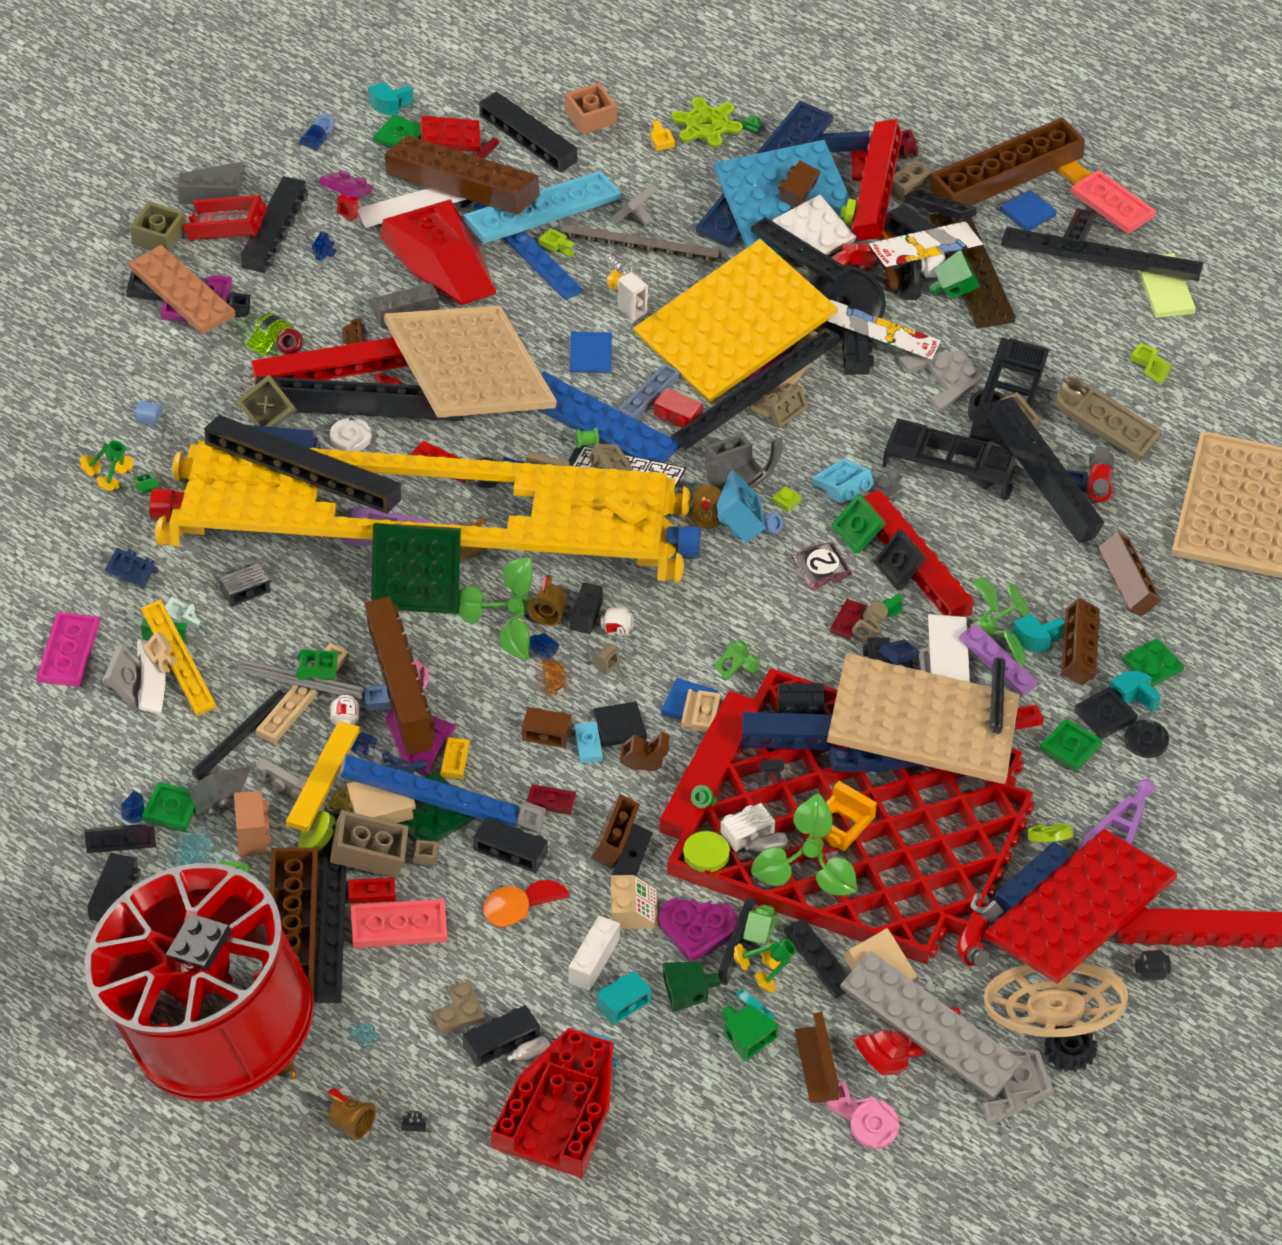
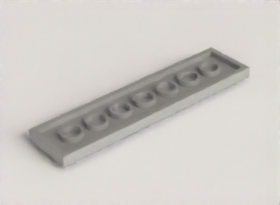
M871 950L841 984L842 990L991 1100L996 1098L1023 1064V1061Z

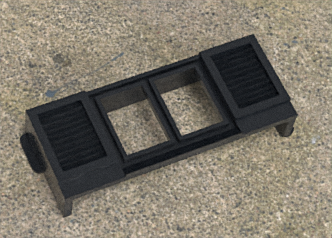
M1001 337L972 423L969 438L1007 446L987 418L996 403L991 401L995 388L1014 393L1018 392V394L1028 396L1026 403L1032 409L1050 349L1012 338ZM1002 367L1034 376L1031 388L1027 389L999 381Z
M897 418L884 450L882 467H887L892 456L1002 485L1001 498L1008 500L1013 490V485L1010 483L1018 460L1006 445L990 441L984 442ZM926 446L948 451L945 459L923 453ZM955 453L976 458L974 467L953 462Z

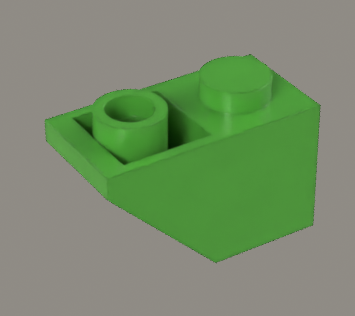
M761 905V907L751 910L748 915L743 939L763 945L768 944L780 913L775 912L774 907L768 905Z

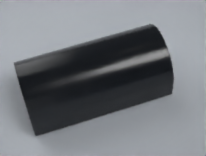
M917 260L907 262L899 268L900 297L904 300H917L921 296L920 264Z

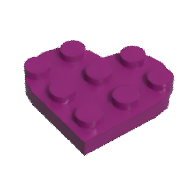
M679 897L668 900L661 906L658 922L659 927L668 939L690 962H694L730 940L737 923V914L727 903H724V905L711 904V901L699 904L694 899L688 901L679 900Z

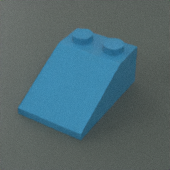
M732 469L728 474L717 503V517L723 525L727 524L731 528L733 535L737 539L741 538L747 543L766 528L761 501L752 488Z

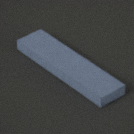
M664 363L617 410L638 420L655 403V400L659 398L661 393L666 388H670L681 377L680 371Z

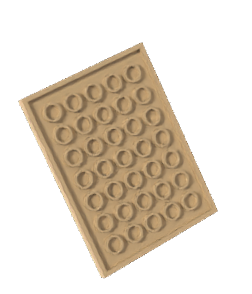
M501 306L385 314L384 322L437 418L556 408L557 401Z
M1201 431L1171 555L1282 578V447Z
M846 653L827 742L1005 784L1020 694L1004 690L1002 732L1000 734L992 733L990 731L992 687Z

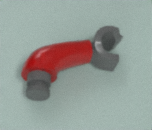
M1095 447V453L1091 454L1089 458V468L1091 470L1087 482V495L1094 502L1104 503L1112 495L1110 479L1111 470L1114 469V455L1110 453V448Z
M980 893L975 894L973 901L970 902L971 908L978 912V914L975 913L969 923L965 925L958 939L957 952L961 961L966 965L984 967L990 959L989 953L984 950L981 944L985 931L988 929L989 924L996 921L1004 911L995 901L991 902L988 895L984 898V902H988L987 907L976 906L977 900L982 898Z

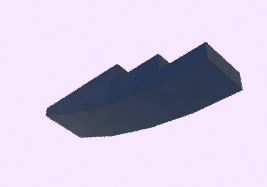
M831 748L828 752L832 771L874 772L921 765L854 748L852 750Z

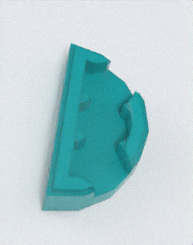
M740 988L735 994L747 1005L753 1006L773 1020L776 1018L770 1010L744 989Z

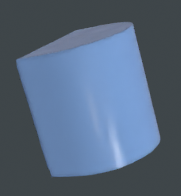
M141 400L136 408L135 419L137 422L156 426L163 412V407L159 404Z

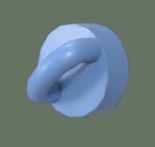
M319 115L315 120V128L318 132L327 134L333 130L334 120L330 115Z
M775 512L764 515L766 526L764 531L768 534L779 533L783 528L781 515Z

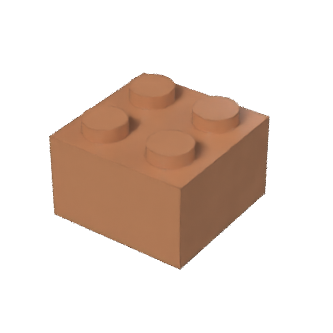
M600 82L565 93V112L582 135L617 123V104Z
M262 791L234 793L239 857L267 855L266 846H271L267 800H262Z

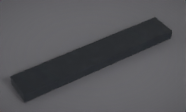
M766 217L751 226L753 234L835 285H838L851 275L850 269Z

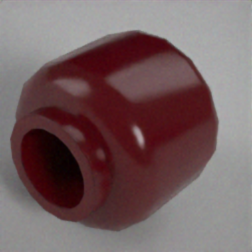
M287 328L278 334L276 345L280 352L286 355L299 353L304 346V338L299 331Z

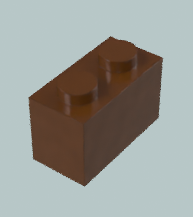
M799 160L796 166L792 165L789 169L787 179L781 180L778 186V190H780L778 199L795 208L803 204L817 184L820 170Z
M528 707L522 724V741L566 748L572 729V715Z

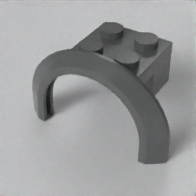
M743 433L705 446V466L707 467L709 483L719 488L722 492L728 474L733 469L751 488L756 487L777 466L782 455L783 438L771 440L770 456L763 469L752 458V444Z

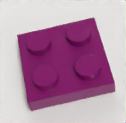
M343 170L321 176L319 184L351 198L370 194L373 190V185L367 183L366 179L354 178L350 176L349 172Z

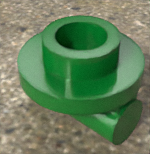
M749 114V117L744 116L741 122L743 129L756 134L761 131L763 124L759 122V117Z
M900 594L882 601L888 609L887 616H897L902 612L901 602L903 598Z
M705 785L696 786L691 792V801L698 808H706L709 805L713 806L717 801L711 789Z

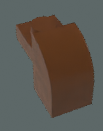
M662 731L648 742L634 734L622 745L619 763L635 770L656 771L660 769L663 757L668 754L670 749V735Z

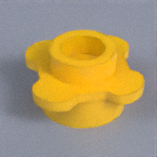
M612 270L611 274L607 277L608 287L611 290H618L617 282L624 274L618 273L617 270Z

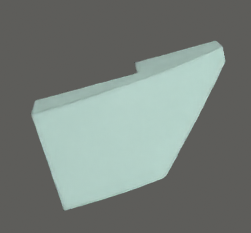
M171 597L165 608L172 621L186 623L187 627L198 629L200 621L199 619L197 620L194 605L190 604L189 606Z

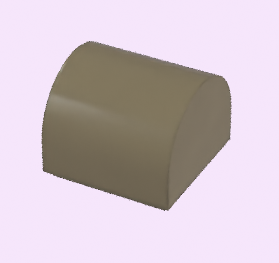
M609 643L592 657L594 667L604 674H608L620 663L618 646Z
M416 840L413 864L437 866L439 842Z

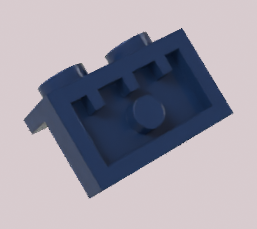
M116 548L105 571L144 589L152 572L158 573L159 571L154 565L155 561L146 556L140 558L131 549L125 548V550Z

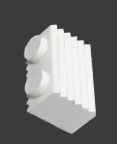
M632 272L620 277L617 282L618 310L626 314V317L631 319V321H635L648 313L647 287L649 285Z
M762 803L755 806L749 805L738 814L727 815L721 821L720 833L733 850L737 852L745 848V845H749L757 837L773 834L775 820L770 816Z

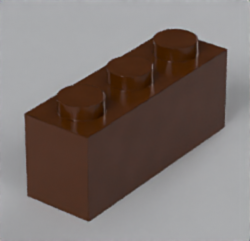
M622 794L618 796L608 812L591 859L612 868L623 851L638 812L639 803Z

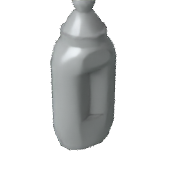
M784 833L759 836L749 845H745V850L751 849L763 852L771 847L784 848L788 845V841Z

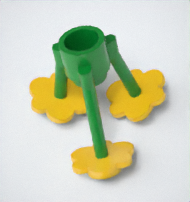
M113 440L109 444L104 443L102 449L95 457L92 455L87 457L81 456L79 461L81 463L80 468L88 476H93L101 472L99 469L101 463L98 460L105 453L106 459L111 463L108 476L97 477L96 481L103 490L113 491L120 487L119 481L112 478L114 471L121 475L133 469V458L125 456L126 447L121 442Z
M784 939L779 943L777 941L768 943L766 946L749 952L743 948L742 944L735 946L734 959L738 965H741L743 970H747L748 966H750L748 957L761 954L762 962L773 970L770 975L764 974L762 971L755 974L758 986L770 993H774L777 989L773 978L784 966L791 963L790 957L796 954L795 946L789 939Z

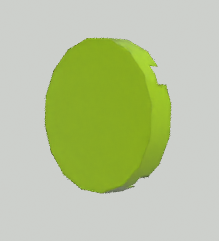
M325 811L319 812L309 831L301 832L298 843L299 848L318 847V851L322 850L333 835L334 830L332 826L336 825L334 816Z
M1054 823L1052 826L1041 824L1029 828L1027 836L1030 841L1054 842L1073 837L1074 832L1070 824Z
M697 832L691 835L684 844V859L691 868L699 872H704V870L714 872L723 868L728 862L730 848L724 837L715 832Z

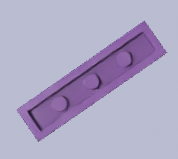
M976 623L960 635L959 640L991 670L994 658L1005 659V683L1017 694H1020L1021 697L1037 686L1038 681Z

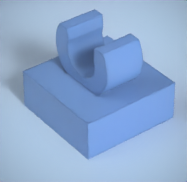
M386 685L364 687L367 710H385L389 708Z

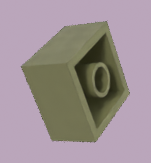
M148 202L130 226L132 245L148 250L162 245L171 252L185 233L183 228L184 223H186L185 212Z

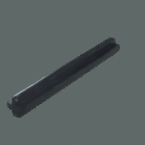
M998 657L994 658L992 666L990 731L1000 734L1003 728L1006 661L1004 658L999 659Z

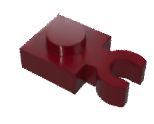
M910 129L902 131L899 151L903 150V157L906 160L909 153L914 154L915 158H917L918 148L916 147L917 141Z

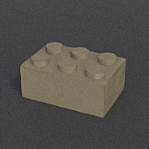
M341 810L334 826L330 862L397 878L405 862L408 826Z

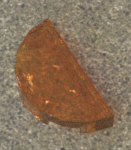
M542 658L547 697L557 694V691L565 686L566 672L559 662Z

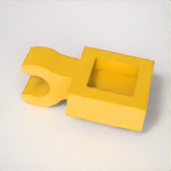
M659 120L652 121L653 129L650 132V139L655 150L660 151L674 148L675 140L669 128L663 130Z

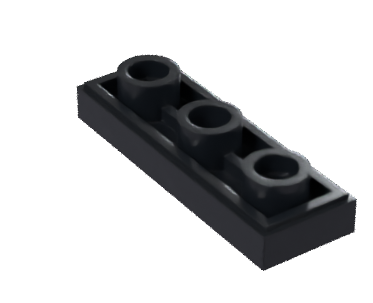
M633 823L623 851L617 859L611 875L637 876L653 832Z

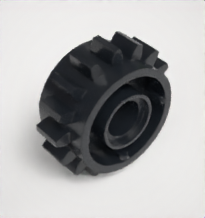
M1062 1025V1026H1056L1055 1029L1070 1028V1027H1074V1026H1072V1025H1070V1026H1063V1025ZM1093 1033L1067 1037H1048L1045 1039L1044 1053L1049 1055L1048 1061L1053 1062L1055 1068L1064 1069V1072L1068 1070L1077 1072L1081 1068L1085 1070L1087 1064L1092 1065L1093 1059L1096 1058L1097 1041L1093 1040Z

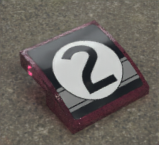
M834 542L814 546L793 556L794 561L812 590L821 587L829 581H832L833 584L838 583L852 574Z

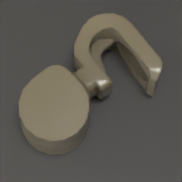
M874 601L864 612V620L860 619L854 625L852 633L864 642H867L868 637H877L882 632L880 623L888 614L887 607L880 601ZM858 627L866 628L869 634L861 633Z

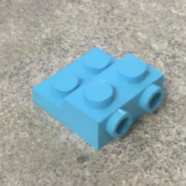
M847 459L840 460L812 477L813 485L827 490L828 498L839 503L853 500L858 493L868 491L874 484L870 469Z

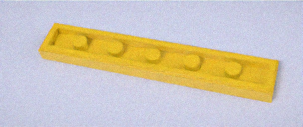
M160 599L142 607L141 611L153 635L156 632L163 633L172 647L169 654L174 656L178 663L176 665L169 663L195 715L198 716L217 708L162 600Z
M338 721L286 820V826L305 832L309 831L342 767L343 758L346 754H349L360 732L359 726Z

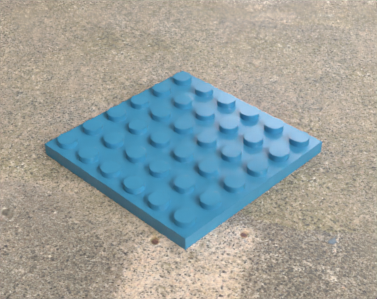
M825 140L714 163L713 169L747 248L761 239L751 232L752 225L764 217L772 221L795 208L778 199L780 192L778 186L782 179H787L789 169L792 165L796 166L799 160L820 170L817 184L803 203L821 195L840 217L842 206L847 205L848 198L850 197ZM851 222V226L848 227V228H849V229L851 230V232L853 233V231H852V222ZM761 239L780 257L788 256L781 250L777 249L773 245Z

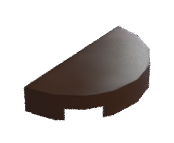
M882 263V269L885 270L887 279L884 280L886 289L888 291L897 290L899 281L893 266L885 267Z
M361 318L353 319L350 324L343 327L342 339L346 345L364 342Z

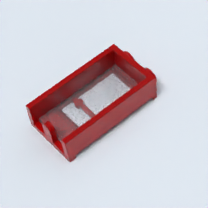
M260 195L194 200L193 204L198 217L196 218L194 213L189 214L190 223H184L183 228L189 241H194L198 238L200 240L202 238L212 239L251 235L254 237L261 227V222L267 212L266 204L263 203Z

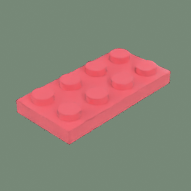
M1097 170L1071 187V194L1127 234L1156 216L1155 209L1100 170Z
M444 899L351 905L353 948L447 942Z

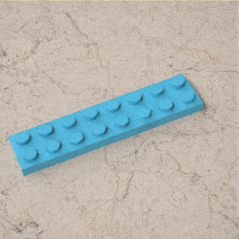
M601 171L539 190L540 196L518 215L489 206L464 214L463 221L485 244L620 200L621 192Z

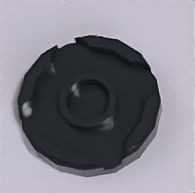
M1139 720L1127 727L1124 743L1134 755L1142 758H1154L1166 751L1169 745V734L1157 722L1153 721L1151 723L1147 722V720Z

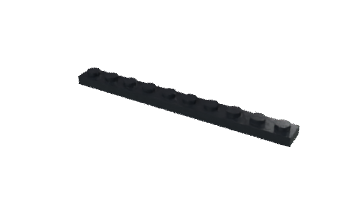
M1006 227L1002 238V246L1194 281L1200 280L1204 262L1088 241L1084 242L1081 249L1072 250L1068 249L1067 246H1061L1063 237Z
M825 328L671 435V438L684 450L692 447L841 342L840 336Z
M341 811L326 812L334 816L335 821H337ZM333 835L324 846L318 1003H342L347 866L330 862Z

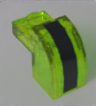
M269 312L264 314L253 325L257 329L246 345L260 355L265 356L278 334L284 329H293L294 325L275 313Z

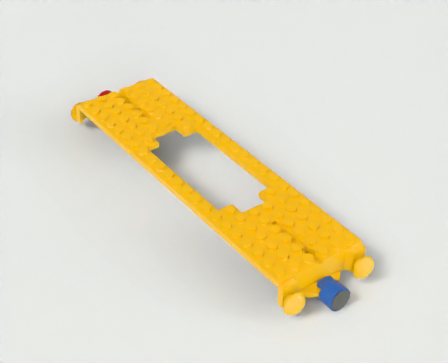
M198 441V445L190 444L187 458H184L182 450L177 452L173 459L172 471L174 478L181 482L182 478L188 479L189 482L183 492H177L174 489L153 488L149 501L150 519L158 520L155 525V541L161 548H163L164 544L179 547L180 536L183 533L204 535L205 528L372 540L374 523L461 528V546L636 558L637 565L658 567L657 581L674 580V584H677L681 581L684 573L683 558L698 559L701 544V529L699 526L680 525V527H674L664 517L667 514L681 513V517L688 514L691 506L689 489L683 486V493L675 492V478H667V473L640 472L636 470L626 471L593 467L583 468L551 464L541 465L512 463L508 461L498 462L469 460L465 458L455 459L426 457L422 455L412 456L380 452L369 453L309 448L373 473L513 482V496L534 497L531 517L509 515L508 527L503 529L497 527L335 517L336 503L316 502L319 488L207 446L205 441ZM621 490L648 510V517L630 525L603 504V498ZM673 555H676V559H670V558H671Z

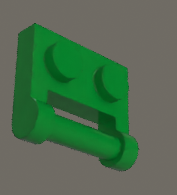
M304 649L298 652L299 667L296 669L297 679L301 681L308 679V677H316L321 680L336 679L338 651ZM315 661L314 666H308V663Z

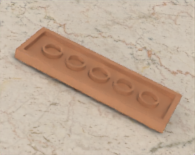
M162 245L128 262L129 269L201 334L235 317V310Z

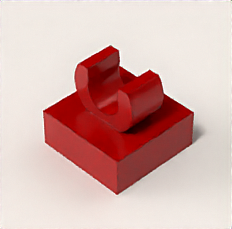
M344 194L337 197V214L350 221L356 219L360 198H351Z

